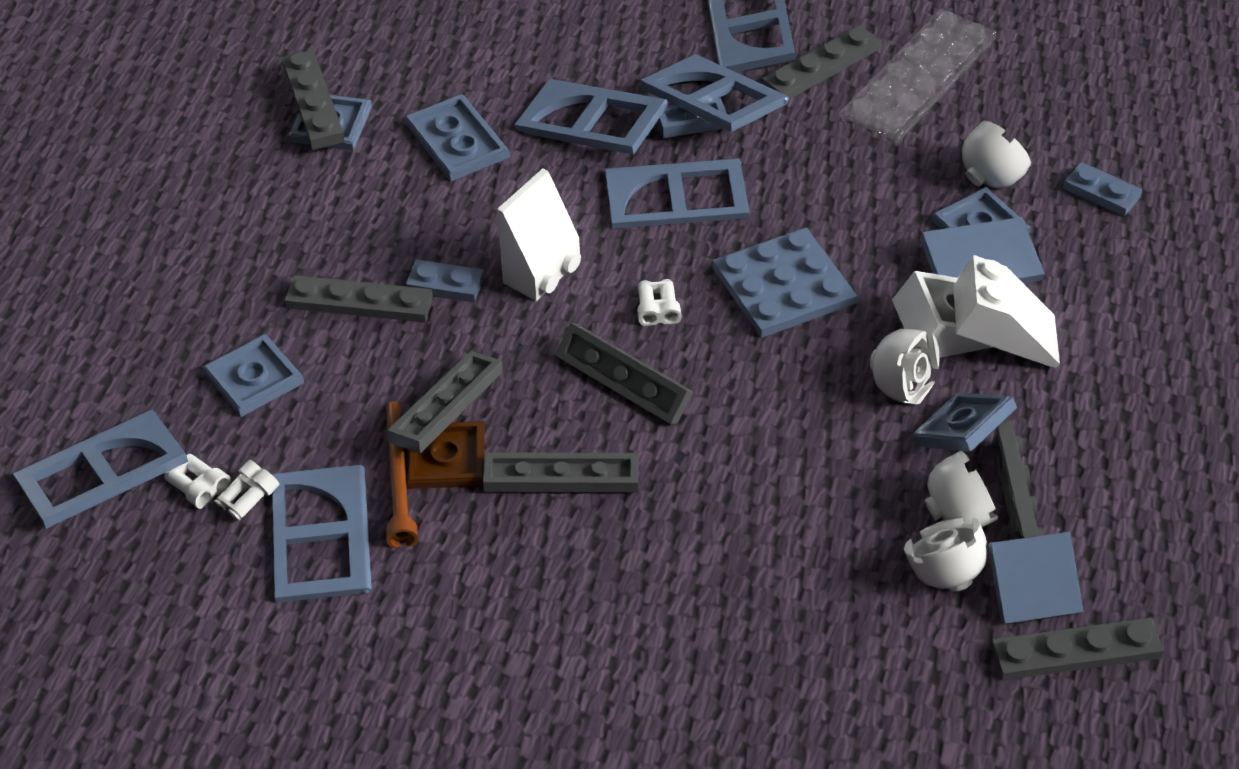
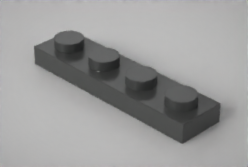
M859 25L763 77L762 84L787 95L791 99L881 49V40Z
M314 50L282 57L284 70L312 150L345 143L344 133Z
M294 275L285 304L286 308L426 322L433 299V290Z
M570 323L555 356L669 424L675 425L680 420L693 393L690 389L579 324Z
M470 351L387 430L388 442L421 453L503 373L502 360Z
M1003 421L995 428L992 446L1014 540L1045 535L1043 527H1037L1036 523L1038 514L1036 497L1030 496L1028 490L1030 487V471L1027 465H1022L1021 461L1023 456L1021 436H1015L1012 421Z
M485 452L484 492H638L639 453Z
M1152 617L992 639L991 644L1002 680L1163 658L1164 648Z

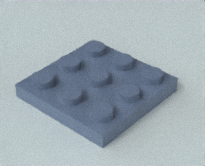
M807 227L713 260V269L761 338L857 303V294Z

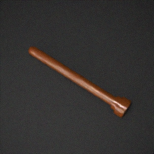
M391 401L386 406L387 429L402 417L401 405L397 401ZM388 442L393 517L386 525L387 544L392 548H400V541H406L405 547L415 546L418 542V530L416 522L408 514L404 448Z

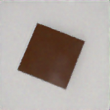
M452 422L421 453L408 449V489L483 486L485 422Z

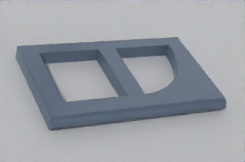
M707 0L719 65L734 72L796 60L784 0H775L776 9L731 19L726 18L723 0ZM780 25L784 46L774 48L752 47L740 43L731 34Z
M697 54L640 80L641 89L661 99H667L668 102L730 132L786 105L789 101L787 95ZM685 81L714 82L690 95L667 86ZM734 90L758 100L730 115L707 105Z
M549 79L515 123V129L533 136L634 155L667 108L668 101L667 99ZM589 103L572 128L538 122L546 115L562 107ZM608 106L643 112L625 138L590 132Z
M740 158L607 168L604 171L612 229L750 218ZM728 174L734 207L686 209L682 184L683 177ZM657 180H668L671 212L625 215L628 201L637 190Z
M151 409L14 472L13 480L18 483L47 529L188 462L184 450L159 419L156 412ZM134 446L148 448L163 455L118 477L101 452L112 448ZM85 460L102 485L53 507L37 481Z
M353 465L272 474L280 484L273 491L276 603L361 593L368 594L372 592L364 466ZM302 489L323 494L340 505L347 516V520L286 527L285 490ZM349 538L350 577L288 584L287 544Z

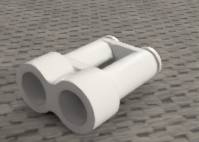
M664 279L660 282L644 280L638 284L640 305L637 308L641 325L675 324L680 322L682 318L681 308L675 299L674 286L670 279ZM653 293H660L661 299L654 300Z
M188 454L186 455L188 462L166 472L164 478L186 494L187 501L202 509L212 501L214 496L220 495L231 484V477L219 468L212 469L194 455ZM187 472H193L198 477L195 480H192L185 474Z
M250 459L238 470L240 475L217 497L218 500H214L224 511L227 510V507L229 509L228 512L238 521L264 495L269 496L280 485L272 474L260 468ZM244 491H246V492L236 501V503L233 504L234 499H235L240 493H243Z

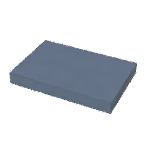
M463 94L404 117L405 124L450 181L510 158L509 149Z
M1022 217L922 232L920 238L933 274L959 278L972 256L975 255L986 260H994L1006 266L1023 284L1040 281L1045 275Z

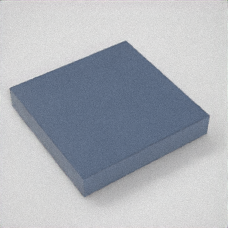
M330 95L344 133L345 143L328 147L354 151L372 108L371 100ZM299 113L289 134V141L291 143L310 145Z
M985 187L933 213L931 220L940 229L1018 218L1019 216ZM1024 221L1027 231L1030 233L1031 227Z
M266 334L203 366L204 374L240 417L304 384L302 374Z
M956 393L911 436L914 443L920 447L971 452L1016 410L1017 406L1013 397Z
M1070 531L988 544L1002 624L1084 612Z

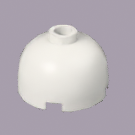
M982 121L964 141L962 159L967 169L965 174L976 186L984 184L990 188L1003 189L1022 178L1031 166V161L1027 152L1015 138L1009 143L1001 136L1005 130L989 121Z
M899 329L885 336L870 358V367L877 387L886 396L898 402L920 404L935 383V381H931L925 385L930 378L931 369L938 370L939 347L935 336L927 334L926 331L915 329ZM912 382H917L915 391H911L913 389Z
M962 450L947 457L932 470L927 483L930 497L924 501L935 521L940 518L948 520L963 517L965 524H972V518H976L980 522L981 527H984L997 520L998 516L992 512L996 510L994 503L976 470L973 472L967 471L964 463L970 460Z
M963 517L952 518L933 524L920 531L921 540L913 544L910 538L904 547L909 564L922 582L929 586L950 589L951 591H960L969 587L973 583L972 579L984 568L988 554L986 537L980 522L976 518H972V524H965Z

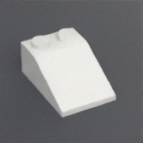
M542 168L497 209L503 283L535 301L545 293L554 291L559 280L567 272H574L581 261L579 236L549 172Z
M973 255L953 285L956 334L1057 368L1060 361L1054 314L1006 266L994 260H986Z
M914 271L892 299L904 329L926 331L927 334L934 335L939 347V358L992 347L956 334L953 285L958 278Z

